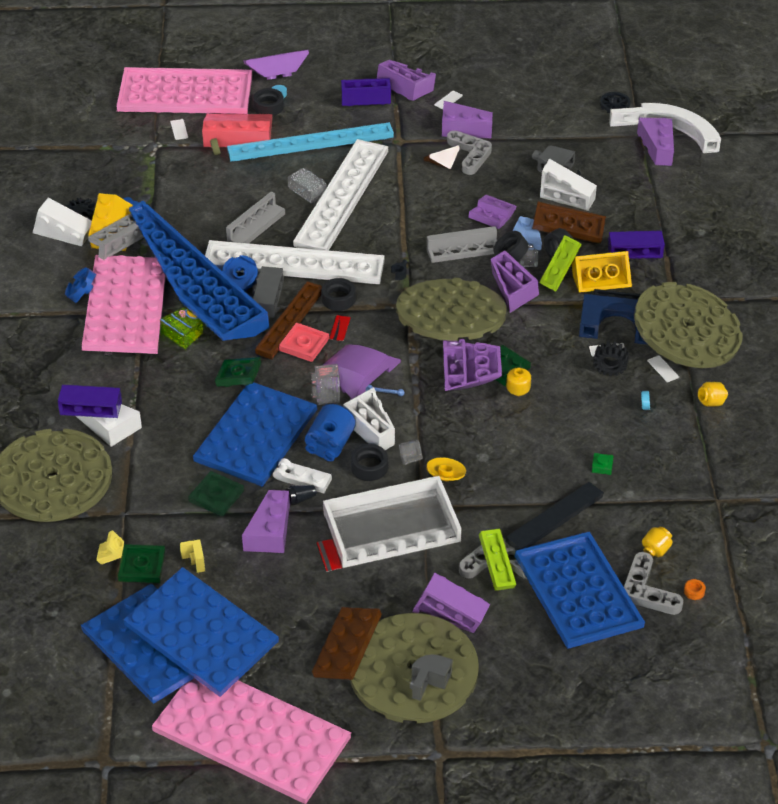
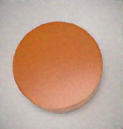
M697 579L688 580L685 583L684 594L689 599L699 600L705 595V584Z

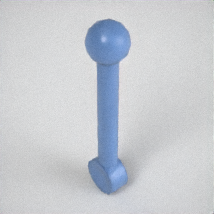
M368 385L366 387V391L372 389L373 386ZM374 387L377 392L398 394V396H403L405 393L403 389L391 390Z

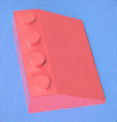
M207 114L203 121V146L211 147L210 140L217 138L219 147L271 140L272 114Z

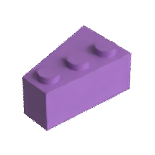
M639 117L637 134L641 136L643 145L648 148V153L654 164L672 166L674 154L672 119Z
M503 251L491 258L493 276L510 313L539 295L538 280L510 254Z

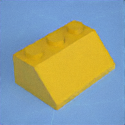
M99 193L88 237L131 214L129 208L133 205L117 195ZM90 242L91 248L99 249V246Z
M628 251L577 256L572 261L573 278L579 293L594 291V289L608 290L632 287Z

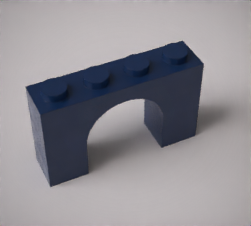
M584 294L579 337L598 339L601 321L611 316L625 317L635 325L634 309L638 300ZM635 325L634 343L647 344Z

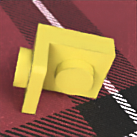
M114 531L108 533L107 542L99 545L97 561L101 565L119 559L122 556L124 541Z
M201 541L181 542L182 559L190 558L191 565H196L197 573L204 572L205 565Z

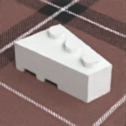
M549 159L542 170L540 197L589 211L596 197L597 185Z
M47 198L38 210L33 233L82 246L88 239L92 221Z
M374 387L343 404V407L353 415L356 421L354 431L368 444H376L384 450L395 445V428L387 412L384 411Z
M122 404L118 418L76 416L110 447L142 428L140 412Z

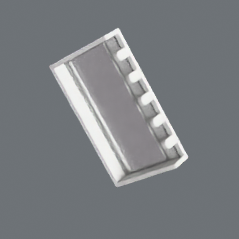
M440 476L323 501L324 516L343 568L461 542V526Z

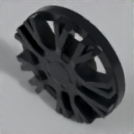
M608 92L600 98L602 110L605 109L607 113H610L611 109L630 108V98L623 93Z
M80 197V199L76 198L77 200L75 201L74 199L70 200L69 204L65 205V207L84 217L87 215L88 217L86 218L89 220L93 219L96 203L92 202L91 199L87 198V200H84Z

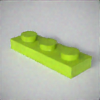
M564 235L539 283L556 292L582 244Z
M501 530L481 531L479 538L494 590L514 588L516 581Z

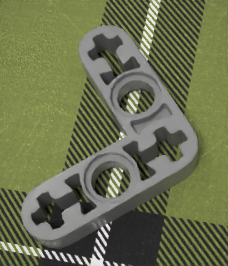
M450 131L447 134L448 145L453 147L459 145L460 149L470 152L462 162V172L467 175L475 174L491 154L492 144L489 141L459 131Z
M503 538L507 554L515 555L516 550L505 542L506 539ZM482 545L460 562L459 573L462 577L473 578L488 567L486 560H480L477 557L481 554L484 555ZM509 560L512 571L520 577L527 579L517 560Z
M647 552L637 553L624 585V589L635 605L664 613L679 614L683 608V598L676 593L647 586L646 583L652 569L653 558ZM645 561L643 568H641L640 563ZM641 575L643 579L636 580L632 576ZM635 587L636 592L634 594H630L632 592V588ZM653 595L656 596L658 600L651 601L647 597Z

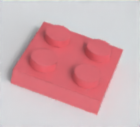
M295 323L280 343L279 351L313 362L329 340V333Z

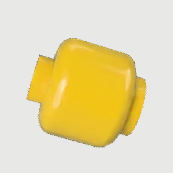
M523 368L510 370L507 374V390L515 396L528 393L531 388L530 372Z
M705 382L698 390V399L707 407L723 405L728 396V392L721 382Z
M663 527L651 528L642 539L643 551L649 553L652 557L664 556L673 543L671 533Z

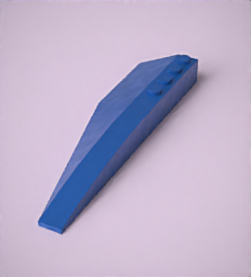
M141 201L129 208V212L179 300L220 339L225 341L254 337L269 328L268 312L148 204Z

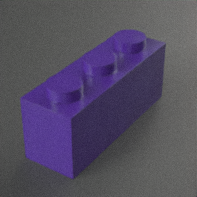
M390 78L341 80L342 106L391 104Z
M662 231L609 232V253L628 251L629 259L663 258L665 244Z
M62 385L58 398L60 415L118 418L122 404L120 388Z

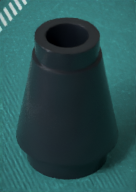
M291 485L285 490L289 491V503L294 505L316 496L314 485Z

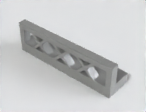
M268 193L226 227L227 242L249 244L285 215V209L276 205L275 193Z
M131 214L88 237L89 242L99 246V258L105 260L107 257L144 238L136 222L131 221L133 220Z
M496 226L427 236V252L431 263L494 254V248H487L485 246H494L497 242ZM472 247H473V248H476V250L471 251V250H468V248H472ZM452 250H458V251H460V252H459V253H453V252H451V251H452ZM439 252L442 253V255L434 256L433 253Z

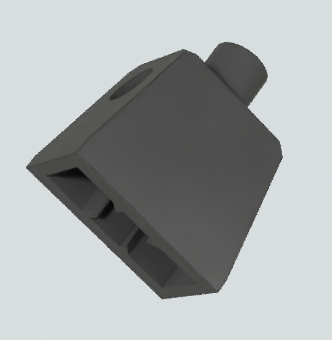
M550 145L544 152L535 150L532 159L538 161L537 170L541 173L549 159L570 170L574 165L575 151Z

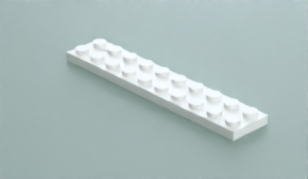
M359 139L356 140L294 239V247L329 251L387 155L388 146Z
M209 240L205 254L220 270H222L228 259L244 255L255 261L259 273L262 266L283 268L284 276L325 280L344 278L351 282L380 284L384 265V255Z

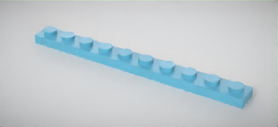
M389 122L227 146L230 162L354 144L357 139L370 142L394 138V132Z

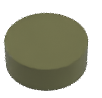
M217 138L211 139L210 143L213 154L215 156L221 154Z

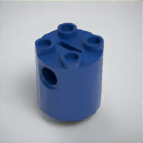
M327 404L323 406L305 436V449L309 453L316 454L327 461H333L341 453L356 426L353 415L340 405Z

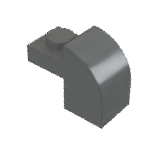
M425 655L417 659L412 665V680L410 683L412 699L421 701L428 684L445 689L452 674L453 660L439 655Z

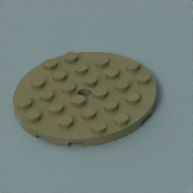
M461 278L437 279L421 282L406 288L397 299L396 313H398L399 320L404 326L412 327L413 332L422 336L447 341H458V338L468 337L469 340L483 337L484 333H493L503 325L506 319V304L499 294L477 281L470 282Z
M665 282L657 287L653 285L640 295L636 303L634 321L640 335L657 354L676 364L694 368L721 366L729 362L736 355L742 343L743 333H741L739 328L741 324L735 313L732 314L727 309L728 305L719 297L698 286L686 284V286L677 285L676 282Z
M72 429L36 431L35 435L27 438L23 436L15 440L0 454V504L10 513L31 521H60L87 511L102 499L112 479L111 460L104 450V446L92 436ZM57 473V475L47 476L48 474Z
M398 614L378 622L357 672L350 682L360 701L371 711L374 712L376 710L385 715L387 719L402 723L403 720L417 721V723L432 722L454 713L466 703V699L470 696L471 692L473 693L477 684L478 657L470 639L452 623L427 614ZM425 655H439L452 659V674L446 688L442 689L428 684L421 701L412 699V689H410L412 669L408 668L410 663L413 665L417 659Z

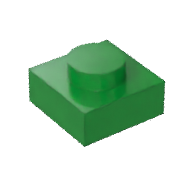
M594 453L592 473L611 475L614 455Z

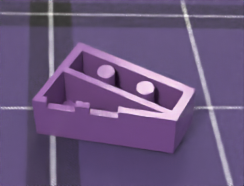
M392 60L378 64L377 79L390 78L391 89L407 97L409 100H416L434 90L435 73L425 74L419 68L415 71L407 68L408 65Z
M444 101L442 136L447 137L450 131H459L477 138H491L493 112Z
M268 490L242 534L243 551L284 553L290 509L289 491Z
M434 573L412 612L419 613L421 611L448 620L456 627L474 633L490 604L466 591L463 587L450 582L445 577Z

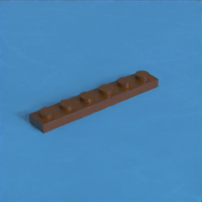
M306 282L255 348V354L271 360L279 351L280 343L295 323L302 321L321 296L322 286Z

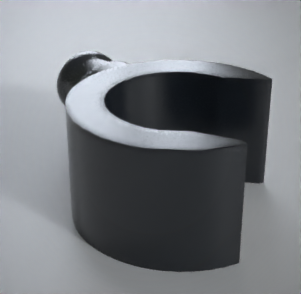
M404 259L401 263H395L391 266V273H395V280L406 278L407 260Z

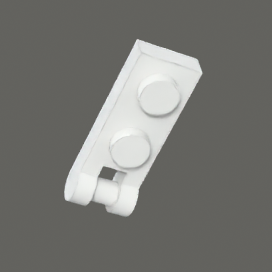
M286 458L280 460L278 463L279 467L273 472V477L277 480L293 485H314L316 491L325 493L332 480L331 474L291 463Z

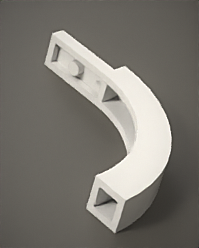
M641 103V107L610 110V127L638 125L639 117L672 119L673 128L693 138L703 153L719 152L721 137L716 129L701 116L684 108L660 103Z

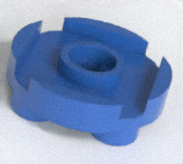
M244 255L228 259L222 268V272L245 292L256 283L259 273L255 261ZM241 270H244L243 276L237 275V271L240 272Z
M86 267L79 270L73 277L76 279L73 284L69 282L65 295L77 303L85 293L89 294L93 289L92 282L96 277V273Z

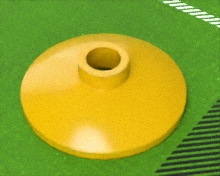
M434 458L427 463V471L434 477L440 476L442 481L459 480L466 474L465 466L454 459Z

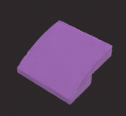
M485 195L478 200L477 207L469 211L468 218L492 227L496 226L497 229H500L512 216L516 206Z

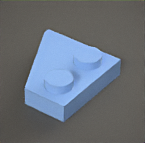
M520 216L513 231H518L523 235L529 244V248L541 250L542 241L539 230L532 229L534 219Z

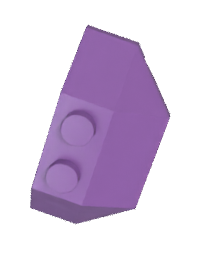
M301 50L243 60V62L260 76L267 77V80L275 79L276 75L282 74V77L292 76V72L298 70L309 54V51Z

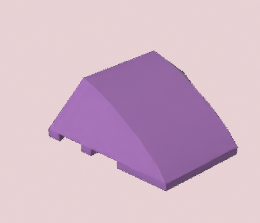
M464 339L459 341L443 340L445 391L461 390L483 385L502 376L500 346L479 342L471 344L466 343Z
M345 345L322 365V369L334 382L339 384L343 393L346 392L350 400L366 392V387L385 370L390 372L401 362V359L391 357L372 348L360 345Z

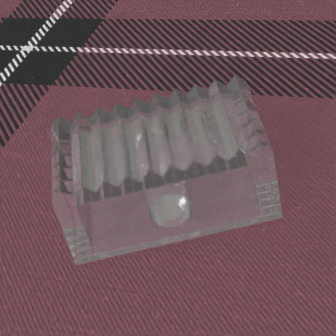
M305 168L288 176V188L312 204L316 200L318 201L326 190L325 181L316 177V175L314 176L311 171H307Z
M338 364L314 366L315 373H311L312 384H315V386H312V396L317 399V404L339 403L340 382Z

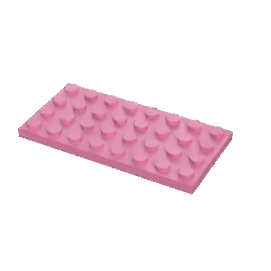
M125 67L117 102V111L248 114L252 70Z
M95 255L93 272L96 273V277L92 282L93 289L89 294L82 351L158 354L166 275L156 257L120 255L110 256L103 260L98 255Z
M192 679L179 689L152 725L154 732L304 804L309 801L351 738V732L239 680L219 697L198 680Z

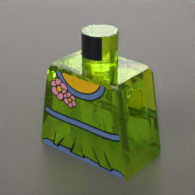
M181 308L160 319L161 333L184 349L188 348L203 333V322L187 308Z

